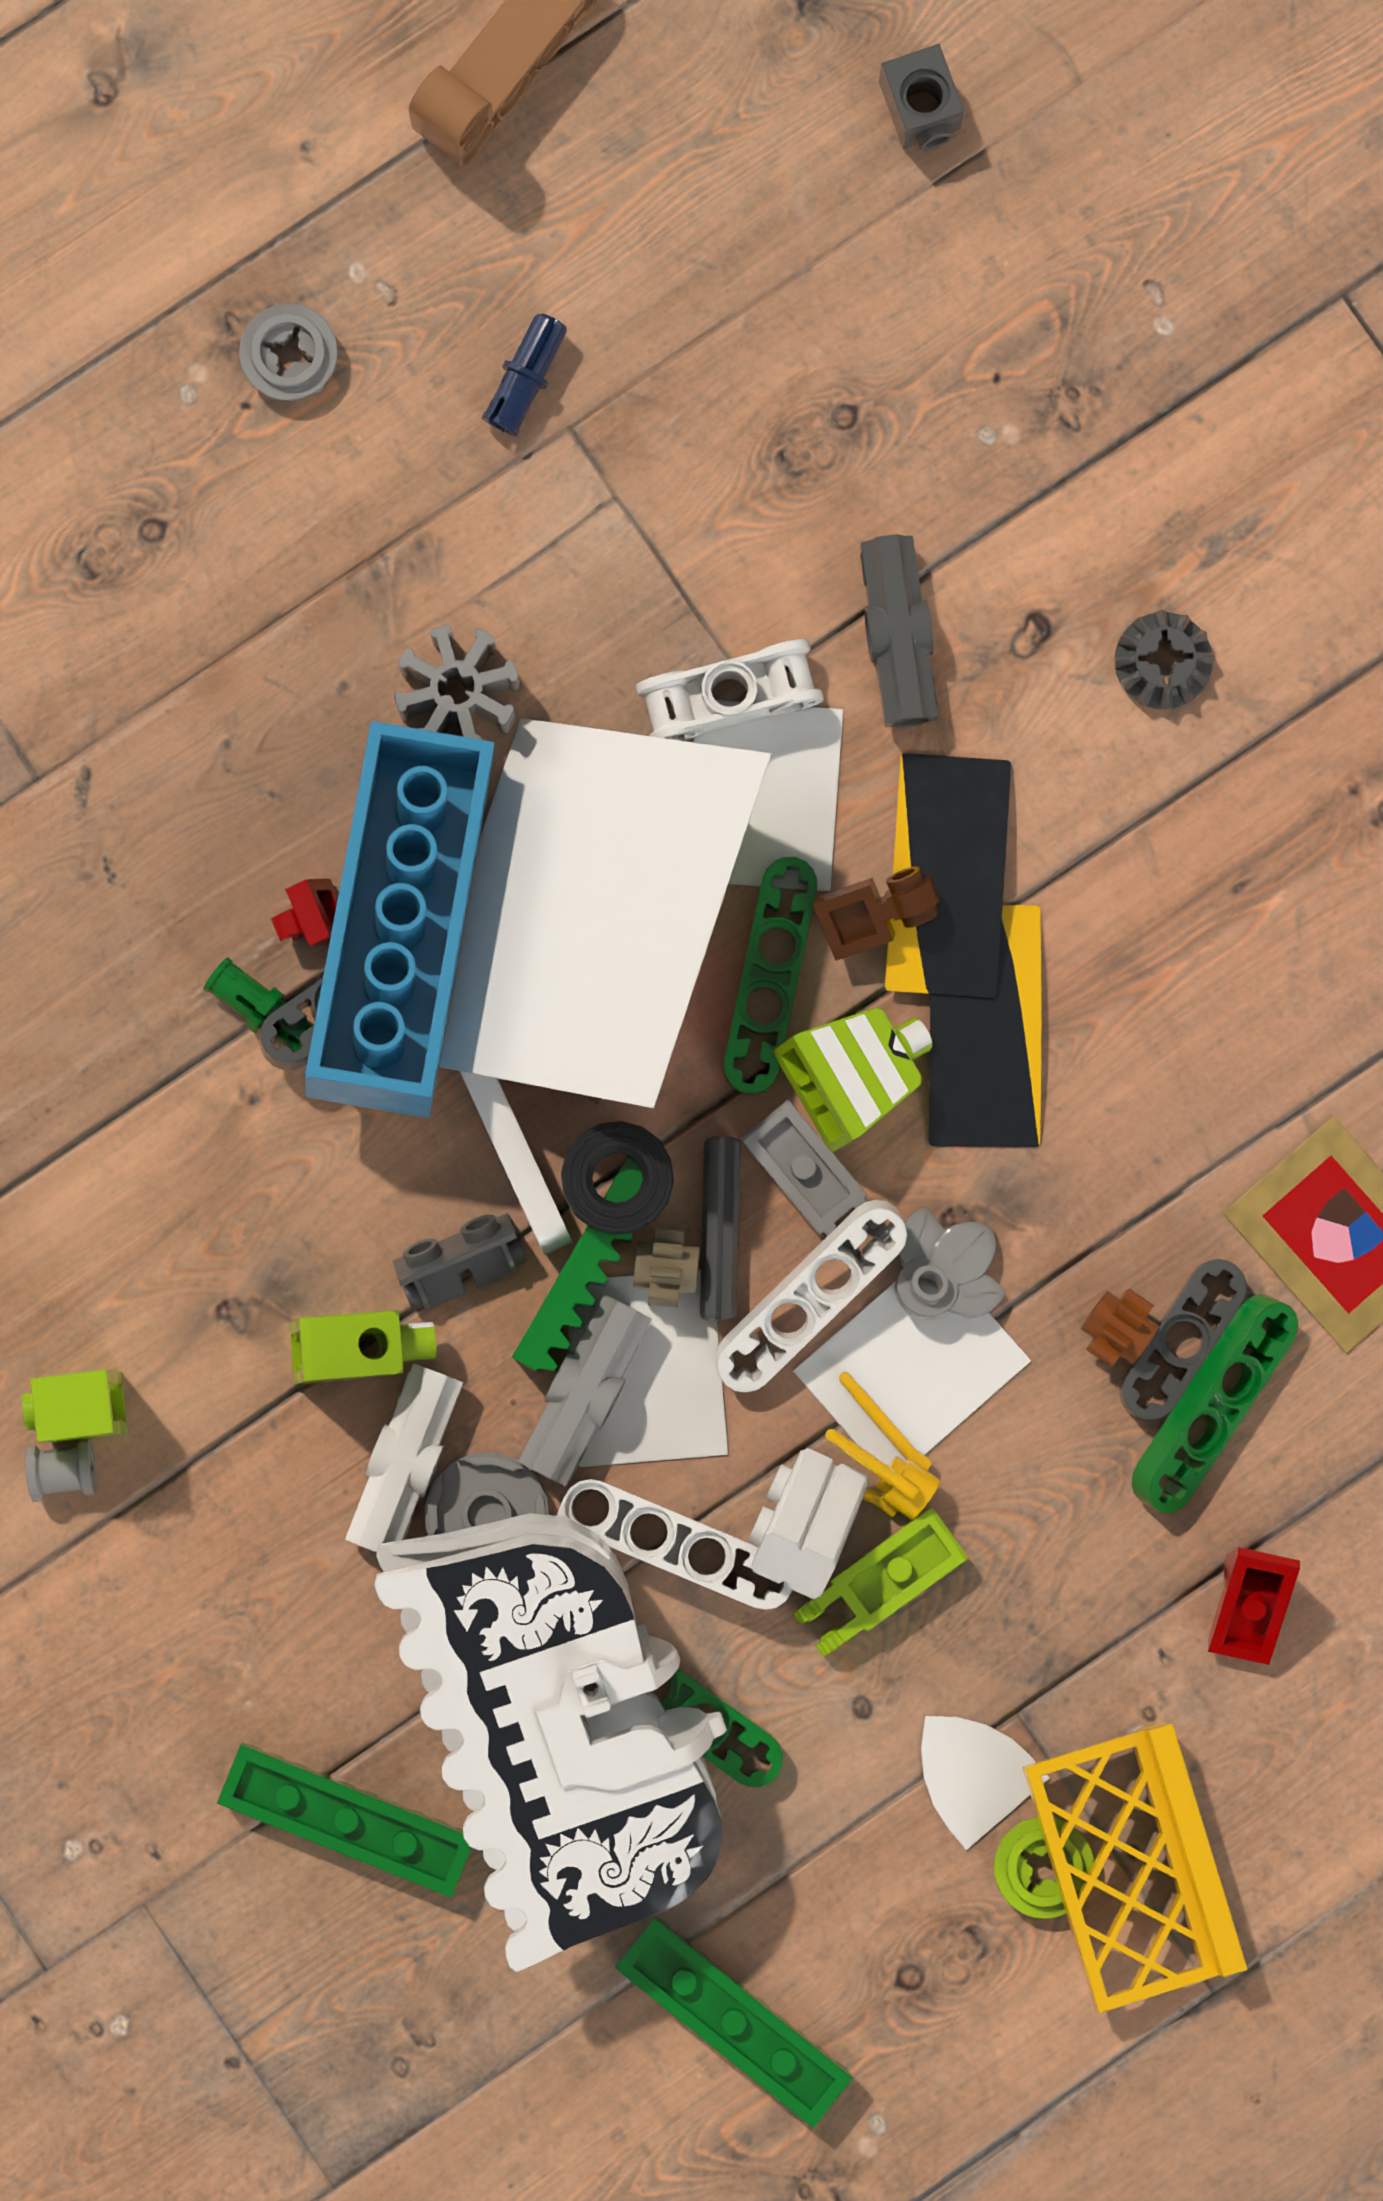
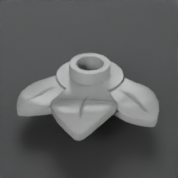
M923 1207L915 1211L905 1222L906 1242L898 1254L903 1268L897 1277L895 1292L903 1309L916 1318L926 1320L939 1318L947 1312L969 1319L977 1318L993 1310L1005 1295V1291L1000 1284L992 1277L984 1274L992 1262L996 1250L993 1229L987 1224L965 1222L953 1225L945 1231L930 1210ZM927 1278L937 1285L938 1293L933 1295L924 1293L919 1287L918 1280Z

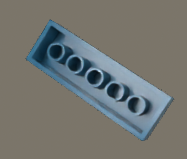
M371 721L306 1066V1098L430 1118L490 784L495 742Z

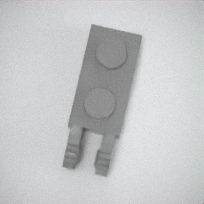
M789 1100L784 1102L740 1139L744 1147L819 1236L823 1233L827 1237L837 1227L835 1223L851 1209L855 1210L867 1202L865 1200L868 1196L867 1193ZM870 1219L865 1223L864 1226L873 1239L878 1238L885 1243L891 1238L885 1222L878 1225ZM846 1240L842 1245L854 1253L862 1266L865 1263L862 1252L859 1248L855 1250L851 1241Z

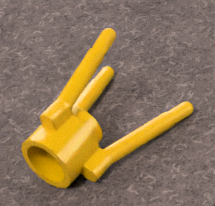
M842 1372L839 1375L841 1384L905 1457L906 1461L904 1462L898 1456H895L886 1465L834 1429L826 1431V1439L879 1477L875 1487L883 1493L867 1487L862 1500L877 1506L891 1517L899 1511L912 1521L930 1501L941 1482L939 1478L928 1471L933 1461L913 1447L848 1372Z

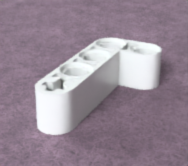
M589 1479L579 1481L570 1487L556 1515L568 1517L600 1535L611 1548L754 1608L763 1610L777 1608L787 1600L792 1592V1589L788 1588L787 1582L783 1581L778 1592L768 1590L763 1598H759L753 1595L755 1585L750 1580L738 1575L735 1588L722 1584L733 1569L736 1549L740 1548L749 1552L742 1565L752 1569L751 1564L758 1546L603 1481ZM583 1490H598L608 1500V1516L599 1525H584L574 1515V1499ZM642 1514H655L662 1518L666 1524V1540L657 1549H641L635 1545L631 1538V1525ZM702 1538L715 1539L724 1548V1563L718 1571L712 1574L699 1573L689 1563V1549L694 1542Z

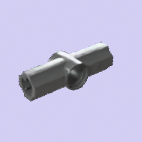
M886 535L861 542L860 559L868 608H864L865 628L871 663L876 662L884 726L905 728L937 721L938 705L929 656L933 655L932 627L927 600L922 601L913 536Z

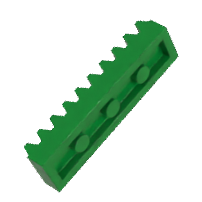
M627 1156L605 1194V1200L615 1203L625 1202L634 1197L639 1191L643 1180L642 1170L638 1163L630 1156ZM589 1226L586 1227L512 1358L536 1372H539V1370L557 1372L559 1366L549 1355L551 1349L569 1351L572 1345L562 1334L563 1328H582L584 1323L574 1309L577 1305L595 1306L596 1300L586 1288L589 1284L607 1285L609 1279L599 1266L602 1262L619 1264L621 1256L612 1244L614 1241L631 1243L634 1238L632 1233L612 1235L594 1230Z
M245 1743L239 1746L217 1801V1804L451 1898L472 1848L464 1839L463 1829L455 1828L444 1821L430 1818L422 1812L405 1808L397 1802L385 1800L372 1792L360 1790L352 1784L335 1780L327 1774L315 1772L302 1764L290 1762L282 1756L265 1752L257 1746Z
M655 1915L615 1965L616 1970L812 2128H815L853 2079L852 2074L841 2063L832 2059L820 2046L811 2042L805 2034L791 2026L784 2017L775 2013L764 2001L755 1997L743 1984L734 1980L723 1968L714 1964L703 1952L693 1947L687 1939L673 1931L667 1923Z

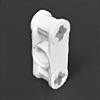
M797 639L778 643L756 653L687 671L660 674L635 685L637 695L645 698L653 732L649 736L685 741L712 730L737 725L769 715L797 712L821 703L824 700L823 693L820 689L814 688L806 654L811 650L808 640ZM785 666L789 668L794 688H791L789 685ZM725 679H733L744 685L747 695L740 704L726 707L720 705L712 695L713 688ZM665 698L670 699L675 717L674 720H671L669 717Z

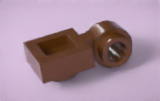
M914 866L903 869L888 877L886 884L889 889L886 891L885 896L880 897L873 877L816 897L812 906L835 961L893 941L895 931L890 919L894 918L895 921L901 919L904 927L910 928L935 918L939 914L936 904L940 901L931 876L923 875L921 868Z

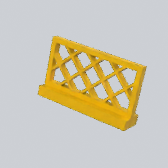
M1158 1722L1123 1736L1022 1767L1096 2012H1106L1218 1975L1226 1977L1248 1970L1172 1723ZM1133 1747L1140 1773L1130 1793L1127 1794L1101 1780L1099 1777L1111 1754ZM1097 1759L1090 1773L1076 1766ZM1067 1769L1086 1780L1070 1813L1048 1801L1041 1778L1042 1775ZM1095 1785L1125 1801L1109 1834L1078 1818ZM1144 1786L1151 1806L1138 1800ZM1134 1806L1153 1816L1159 1833L1148 1855L1118 1840ZM1052 1813L1065 1819L1059 1834ZM1074 1825L1105 1841L1088 1874L1069 1865L1063 1851V1847ZM1114 1846L1144 1862L1127 1896L1097 1880ZM1163 1847L1169 1867L1156 1861ZM1152 1868L1172 1877L1175 1883L1177 1895L1166 1917L1136 1901ZM1071 1874L1084 1881L1078 1894H1076ZM1093 1886L1123 1902L1107 1935L1087 1926L1081 1909ZM1132 1907L1162 1923L1145 1957L1116 1941ZM1181 1909L1183 1910L1188 1929L1175 1922ZM1171 1929L1192 1939L1199 1966L1174 1973L1155 1963ZM1089 1935L1103 1942L1096 1956ZM1111 1948H1114L1142 1964L1130 1988L1107 1995L1100 1970ZM1151 1969L1164 1975V1977L1145 1982Z

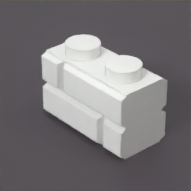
M809 1448L800 1451L792 1469L781 1464L766 1496V1499L777 1503L773 1511L764 1506L762 1507L748 1539L749 1542L759 1546L751 1564L753 1572L776 1583L785 1581L788 1588L812 1599L821 1597L836 1567L870 1482L868 1475L842 1463L836 1466L833 1463V1459Z

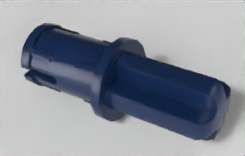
M543 313L534 316L512 362L505 360L502 365L506 372L493 399L481 417L483 421L502 432H505L507 429L506 432L509 435L517 436L519 428L538 390L546 389L548 385L544 376L567 333V327L562 322Z

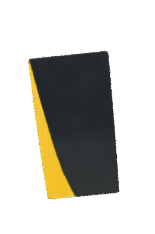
M903 753L901 755L893 874L909 867L919 866L923 875L931 876L940 901L936 904L939 914L924 924L906 928L901 919L896 921L894 918L890 919L895 936L893 941L888 942L885 977L886 990L994 998L996 996L1009 811L1010 761Z
M1002 905L997 991L994 998L930 994V1036L932 1039V1049L930 1050L929 1144L931 1146L1038 1147L1040 1145L1042 1028L1041 910L1037 905Z

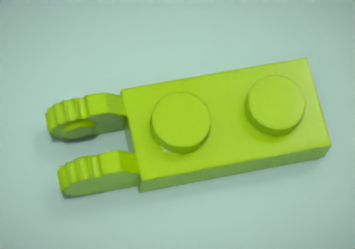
M930 1507L830 1580L832 1585L824 1589L821 1597L810 1599L794 1611L792 1615L802 1625L825 1612V1608L838 1598H843L855 1616L840 1627H834L821 1637L820 1642L815 1645L821 1655L825 1657L863 1629L867 1632L966 1561L968 1556L935 1510Z

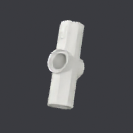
M413 1363L410 1373L408 1372L401 1395L398 1398V1404L390 1425H384L372 1452L365 1476L369 1477L345 1540L377 1552L379 1544L405 1539L420 1497L424 1499L436 1472L444 1449L441 1441L464 1382Z

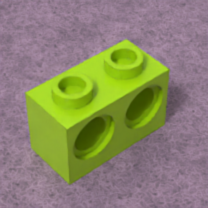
M104 1369L30 1378L31 1392L22 1394L24 1425L26 1431H36L37 1442L58 1443L129 1434L122 1372Z

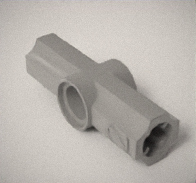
M604 1294L601 1302L597 1304L575 1352L570 1351L557 1372L545 1398V1402L548 1404L518 1461L519 1463L563 1486H567L570 1478L574 1476L573 1474L580 1464L596 1428L600 1430L603 1427L626 1381L622 1377L652 1321L650 1317Z

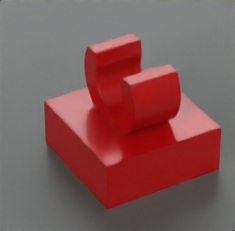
M305 879L285 889L293 908L271 918L280 942L291 937L293 941L305 937L308 946L329 945L338 895L331 879Z

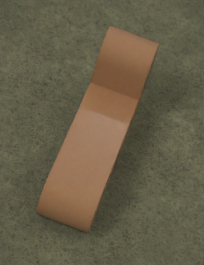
M505 0L450 71L440 65L421 83L409 104L412 129L461 166L466 165L483 147L597 0Z

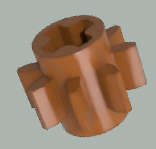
M1130 1288L1124 1292L1120 1299L1106 1291L1081 1327V1330L1093 1337L1086 1350L1109 1366H1113L1120 1356L1133 1365L1159 1328L1157 1324L1147 1318L1154 1305Z

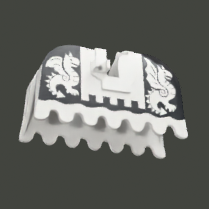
M529 1513L444 1534L379 1544L376 1556L384 1572L376 1575L374 1586L379 1599L385 1606L391 1609H402L400 1613L401 1626L407 1634L403 1636L399 1644L400 1658L405 1666L414 1670H422V1685L429 1693L425 1695L420 1705L421 1718L428 1727L434 1730H442V1742L448 1751H451L442 1763V1778L449 1787L457 1791H463V1801L469 1809L474 1811L467 1816L463 1824L464 1839L470 1847L483 1850L484 1860L489 1867L496 1870L488 1876L484 1884L485 1899L490 1906L498 1910H504L507 1926L515 1931L509 1936L505 1944L506 1959L509 1967L516 1972L524 1970L574 1945L666 1911L688 1899L710 1876L716 1865L722 1845L721 1814L716 1802V1792L702 1755L710 1748L714 1738L724 1734L727 1729L721 1712L706 1714L700 1709L690 1707H676L665 1710L658 1697L650 1692L658 1689L678 1670L680 1657L672 1644L663 1639L650 1636L645 1624L637 1626L627 1580L616 1555L600 1535L568 1517ZM594 1682L598 1685L594 1691H587L584 1686Z

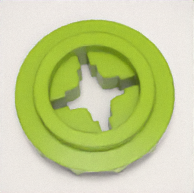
M1038 1818L1022 1820L1001 1838L996 1851L993 1866L997 1887L1005 1900L1013 1908L1027 1916L1049 1919L1065 1915L1066 1911L1056 1879L1053 1881L1050 1878L1044 1877L1038 1884L1035 1883L1030 1891L1027 1890L1031 1883L1030 1877L1033 1874V1868L1027 1863V1859L1021 1855L1022 1851L1025 1850L1029 1854L1035 1853L1038 1856H1044L1048 1851ZM1054 1818L1059 1834L1065 1821ZM1073 1827L1063 1847L1066 1861L1069 1865L1088 1874L1094 1863L1093 1853L1082 1833ZM1071 1874L1076 1894H1078L1084 1881Z

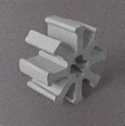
M444 625L433 628L430 632L435 648L440 649L443 664L438 668L416 657L413 649L407 648L398 662L402 676L406 679L411 676L429 687L405 694L402 691L394 693L402 721L407 722L410 720V716L435 710L425 728H420L421 730L445 733L452 721L460 722L463 737L482 740L480 735H476L472 718L478 714L500 726L503 734L509 733L516 721L514 707L511 704L503 706L486 695L508 689L517 692L520 689L515 664L511 660L507 661L504 667L480 673L489 656L497 653L495 638L482 629H477L475 631L476 640L464 661L455 660L451 645L455 641L451 627ZM453 679H461L464 687L474 686L473 692H465L467 701L461 704H454L451 695L441 696L442 690L450 691L448 682Z

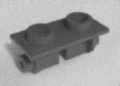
M508 1213L496 1218L494 1215H483L474 1218L461 1227L460 1233L439 1242L436 1239L419 1241L408 1247L403 1252V1257L393 1260L399 1283L403 1286L411 1308L414 1309L424 1305L425 1309L428 1310L465 1294L466 1290L458 1272L465 1269H470L478 1288L518 1272L516 1266L527 1262V1259Z

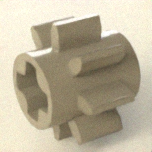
M655 1228L654 1243L637 1241L633 1288L649 1289L648 1305L678 1307L679 1292L696 1293L700 1247L683 1246L685 1230Z

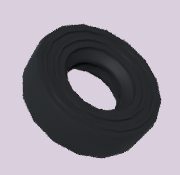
M624 1121L601 1123L580 1134L566 1152L561 1171L563 1195L574 1215L590 1228L612 1235L637 1232L654 1222L668 1205L674 1185L672 1161L660 1139L644 1127ZM620 1153L630 1156L638 1163L642 1170L643 1180L639 1191L634 1197L625 1202L615 1203L605 1200L597 1193L593 1184V1173L601 1159L610 1154Z

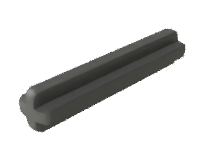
M714 1136L707 1138L704 1142L700 1315L703 1319L712 1321H729L737 1315L741 1143L739 1139L729 1136Z

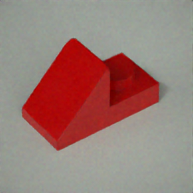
M1237 1547L1226 1555L1224 1563V1588L1210 1630L1208 1652L1270 1665L1300 1571V1560Z

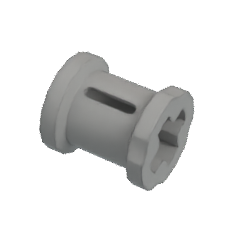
M90 1439L80 1440L77 1447L40 1451L37 1445L26 1447V1479L32 1502L43 1501L46 1494L82 1490L86 1496L96 1494V1464Z

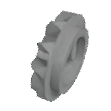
M280 304L260 312L247 325L240 341L239 357L243 372L252 387L265 394L272 401L291 400L299 403L303 398L321 392L331 375L336 372L338 346L330 325L317 312L302 305ZM296 331H299L297 336L299 351L312 363L303 361V363L292 362L289 369H285L283 376H280L279 356L272 353L271 349L265 347V345L272 348L276 346L286 348L290 339H294Z

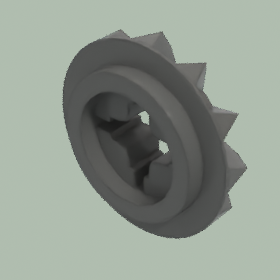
M1162 609L1158 612L1138 617L1123 632L1115 650L1114 663L1118 680L1130 697L1147 707L1167 710L1188 704L1204 690L1210 680L1214 654L1208 641L1207 632L1201 630L1192 622L1188 615L1169 613ZM1162 635H1165V641L1169 644L1171 653L1181 654V657H1190V659H1184L1183 662L1173 665L1168 677V685L1164 684V675H1161L1159 665L1149 664L1148 661H1138V659H1146L1147 656L1156 654L1159 643L1162 640Z

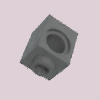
M940 43L881 63L879 84L902 148L905 149L919 144L921 150H928L952 140L955 137L954 132L961 129L964 110ZM927 92L937 99L939 107L932 112L921 113L914 110L908 104L907 99L914 93Z

